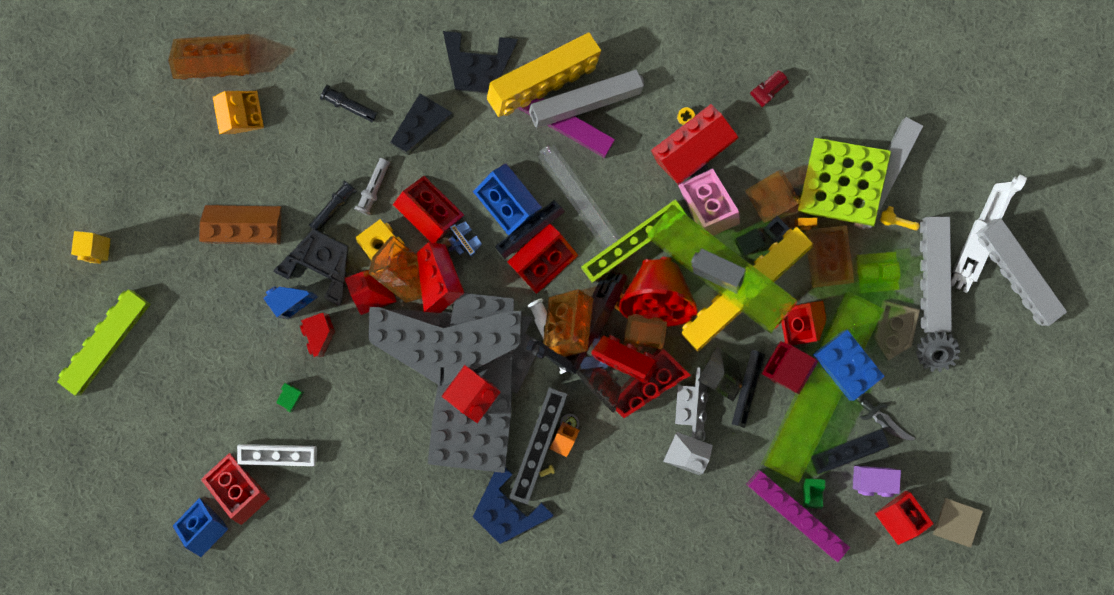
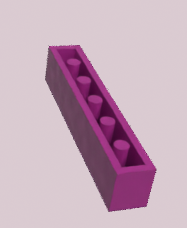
M757 470L746 483L750 489L836 562H839L850 549L846 543L760 470Z

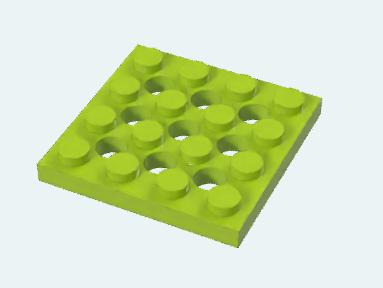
M814 138L798 212L875 227L891 151ZM827 156H833L835 161L833 164L828 165L824 162V159ZM846 159L854 161V165L851 168L843 166V162ZM870 162L873 164V169L871 171H864L862 169L863 164ZM823 174H829L831 179L829 182L823 183L820 181V177ZM847 177L850 183L847 186H841L839 180ZM861 181H867L869 187L861 190L858 188V184ZM819 192L826 193L827 197L824 201L816 199V195ZM837 196H844L846 198L845 203L842 205L836 204L835 198ZM857 199L865 201V205L862 208L854 206V202Z

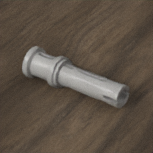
M379 158L366 190L361 192L362 197L359 204L354 208L356 211L368 216L371 215L372 205L378 199L376 194L391 162ZM381 170V173H380V175H379V177H378V179H377V182H376V184H374V182H375V180H376V178H377V176H378V173H379V171Z

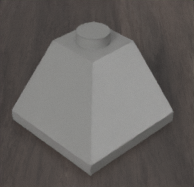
M676 432L663 462L701 475L704 473L710 460L713 445Z

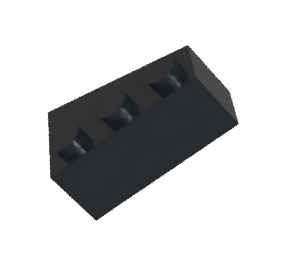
M419 94L390 143L395 148L409 155L433 133L437 132L440 127L451 120L454 115L451 111Z

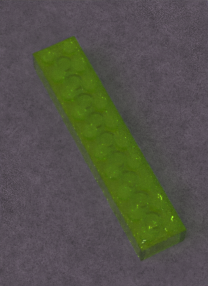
M851 292L845 293L817 351L844 330H848L864 350L884 309ZM819 362L800 394H795L761 463L798 483L843 394Z

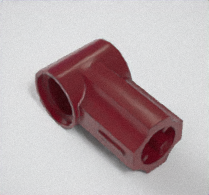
M778 70L749 94L763 108L789 81L785 74Z

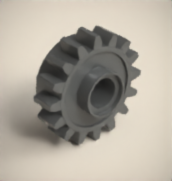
M937 331L932 334L928 333L925 338H921V344H917L918 350L916 354L919 363L923 364L924 369L930 367L931 372L935 368H938L939 372L944 367L946 370H949L948 365L955 366L954 359H959V344L952 334L946 335L945 331L942 333Z

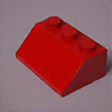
M422 176L403 190L393 204L431 243H437L451 230V226L456 225L464 217V214L425 176Z
M549 224L507 262L537 294L579 255L561 233Z
M603 335L591 352L595 360L648 384L658 364L654 360L655 356L647 352L641 354L637 352L638 348L628 343L625 346L619 343L620 340L611 335L609 337Z

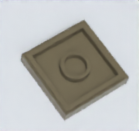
M944 498L933 535L971 548L983 511Z

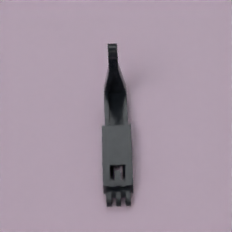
M611 271L606 280L600 279L575 327L577 333L564 357L535 339L528 342L526 350L533 351L537 345L539 347L538 358L543 359L547 357L562 370L576 374L594 338H599L624 289L623 286L627 280V275Z

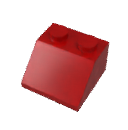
M464 365L442 397L478 424L500 394V390Z

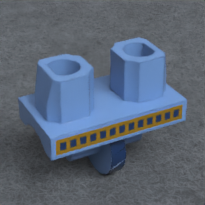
M467 222L451 226V230L459 241H456L453 236L448 240L452 244L449 247V251L456 250L461 255L464 251L460 246L463 245L471 257L475 255V251L478 250L482 243L477 236L468 242L464 238V235L472 230Z

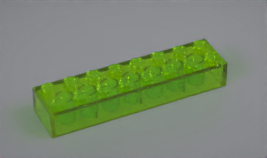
M674 205L668 208L647 234L649 240L693 274L691 261L696 252L699 253L701 248L746 269V277L737 294L705 278L696 276L770 334H773L797 304V300Z

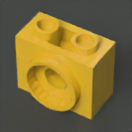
M381 219L356 236L359 246L380 271L405 254L404 242L399 236L396 238L392 234L393 229L387 222L384 224ZM379 243L384 245L383 248L378 250L374 248Z

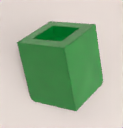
M284 383L281 388L282 393L276 403L286 408L288 412H293L304 392L289 383Z
M805 479L803 484L804 508L822 509L825 480Z

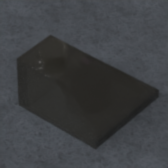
M604 367L577 370V375L592 393L614 413L621 391V386L617 382L619 378L612 370L608 372Z

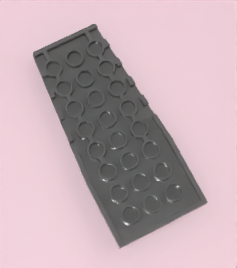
M464 293L454 302L450 327L514 311V299ZM513 351L475 370L476 373L500 390V394L478 424L442 397L450 385L444 386V367H442V386L438 385L434 404L428 464L505 473L511 421Z

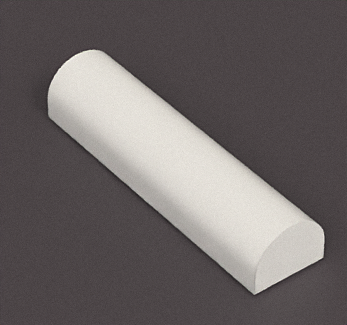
M238 444V464L315 466L317 462L316 446Z

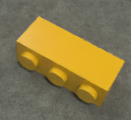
M74 231L71 255L78 256L77 260L101 264L102 261H108L111 238L95 233Z

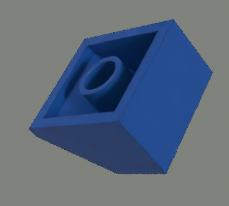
M200 498L173 525L185 548L200 557L228 530L223 520Z

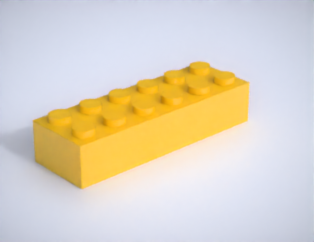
M588 32L490 82L487 100L498 117L508 116L515 109L526 107L532 100L536 98L541 99L552 90H559L565 83L569 81L574 82L585 73H592L596 69L601 49Z

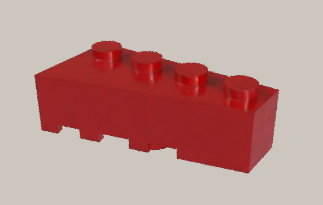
M659 347L653 354L655 356L654 360L658 364L648 384L631 377L607 403L621 417L625 418L691 375L667 351Z

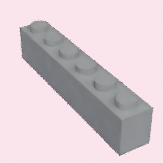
M925 217L922 219L923 222H920V233H923V241H920V252H923V260L920 261V270L923 271V279L920 281L923 298H921L920 306L924 310V317L921 318V328L924 329V333H935V331L938 333L943 331L950 333V217Z
M993 219L976 232L979 237V243L987 248L991 260L999 265L1001 274L1011 282V288L1023 299V305L1030 309L1033 319L1037 324L1050 326L1067 312L1002 219Z

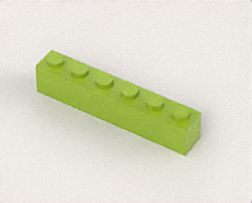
M675 199L581 266V269L591 283H594L682 220L687 214Z
M128 289L120 294L118 303L107 311L105 320L96 325L95 333L92 337H88L83 342L82 346L84 347L82 350L73 355L71 358L72 363L69 367H65L60 372V378L57 383L73 395H82L151 305L135 291Z

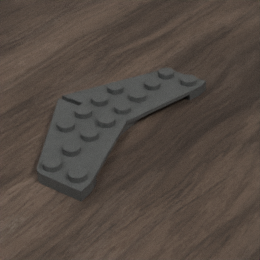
M370 307L369 341L442 386V367H444V386L454 380L464 365L475 371L517 349L521 344L522 311H508L442 328L384 308Z

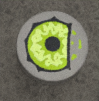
M566 414L561 418L560 426L564 422L578 429L579 419L574 414Z

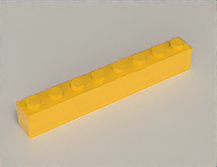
M798 227L794 230L789 229L782 236L784 239L781 242H775L769 247V253L765 256H759L754 261L755 265L751 269L746 268V277L737 294L726 289L727 291L722 296L718 294L711 301L712 305L707 309L704 307L697 313L698 318L693 322L691 320L683 326L682 335L698 352L813 247V243Z

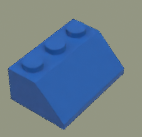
M506 163L493 170L473 191L508 235L542 208Z
M274 286L266 292L267 296L263 299L276 317L289 319L318 298V296L304 290L285 287L276 288Z

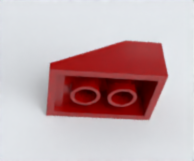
M230 453L201 479L227 515L240 525L246 522L270 499L261 486L238 464V461Z

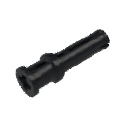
M328 84L321 93L320 100H326L334 104L336 108L342 107L371 123L374 122L378 114L377 111L371 110L346 97L344 92L340 93L330 88Z
M344 180L342 182L343 185L336 193L333 192L332 199L309 226L320 231L339 207L346 205L348 198L353 193H356L357 190Z

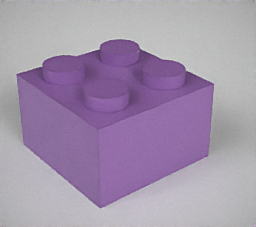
M854 465L853 489L858 490V493L862 495L874 496V492H877V495L883 497H893V494H900L901 470Z

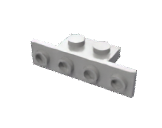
M697 368L695 387L678 386L675 424L692 425V438L702 442L705 440L704 423L707 419L705 411L708 401L707 384L710 379L707 368Z

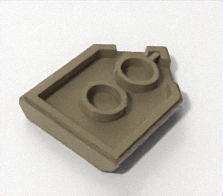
M883 300L874 339L889 361L912 347L920 309Z

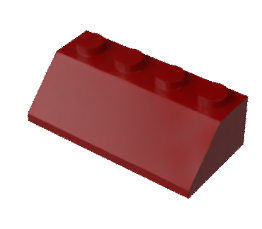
M710 104L654 147L651 152L658 165L679 185L739 138L724 116Z

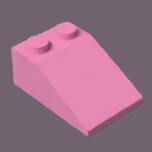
M713 169L678 185L695 223L705 239L740 224L739 211Z

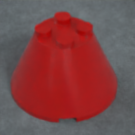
M661 257L656 260H643L641 268L620 300L619 310L623 316L636 323H640V320L650 322V326L667 327L681 325L692 320V316L697 315V304L680 267L672 262L670 257Z

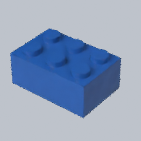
M848 330L839 333L813 354L849 401L856 400L885 377Z

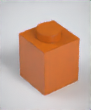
M562 422L549 449L567 457L580 430Z

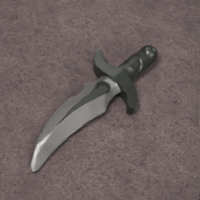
M862 395L856 399L869 412L866 416H860L861 419L868 420L873 417L875 422L879 423L890 434L906 440H915L914 437L899 428L889 415L880 412L879 409L887 408V404L880 403L873 406Z

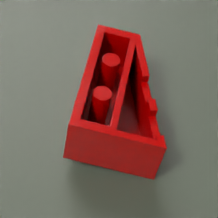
M428 242L417 252L424 312L441 313L462 296L464 290L446 245Z

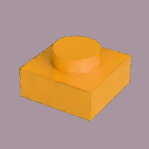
M797 218L795 220V227H800L801 231H811L812 227L817 226V218Z

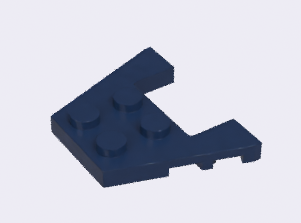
M506 467L505 473L494 472L473 515V518L499 544L553 517V514L542 503L529 516H526L499 490L512 476V473Z

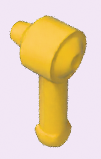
M888 206L887 210L882 212L880 222L887 226L896 224L915 231L920 227L917 222L896 217L894 207Z

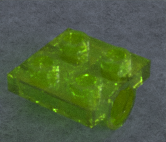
M896 252L856 255L860 293L899 290L900 265L896 259Z

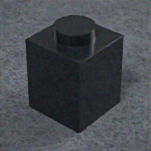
M778 216L763 228L764 232L774 242L778 243L784 239L782 236L790 229Z
M757 228L734 239L742 257L765 245L764 241H766L763 233L758 231Z

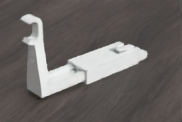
M1019 175L1018 178L1014 177L1012 182L994 185L980 218L974 222L953 268L952 287L957 280L959 282L956 288L960 290L963 284H966L963 292L967 293L972 282H977L988 258L989 251L979 243V237L976 232L993 219H1002L1010 199L1015 192L1023 188L1027 177ZM967 257L975 260L974 264L968 263L966 270L963 269Z

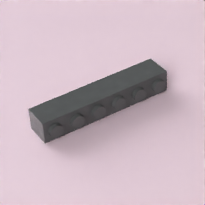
M549 387L509 498L528 505L567 397L566 393Z

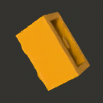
M224 91L213 97L219 134H236L264 128L257 91Z

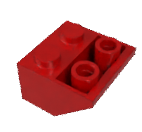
M324 312L301 320L302 325H300L303 336H307L309 342L306 344L309 354L319 358L324 356L335 333L329 314Z
M904 491L874 513L897 545L920 535L933 525L931 519L911 492Z

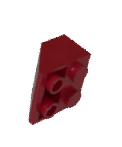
M780 341L761 374L774 383L800 394L811 373L814 371L818 360L794 346Z

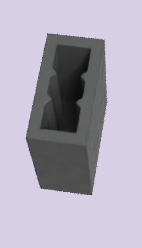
M702 248L699 253L696 252L691 261L694 274L736 294L746 277V269Z

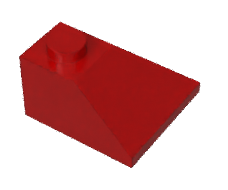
M374 268L345 278L351 297L360 315L370 312V307L382 308L396 302L385 270L380 271L378 268Z
M823 301L779 309L785 343L797 345L820 340L827 320Z

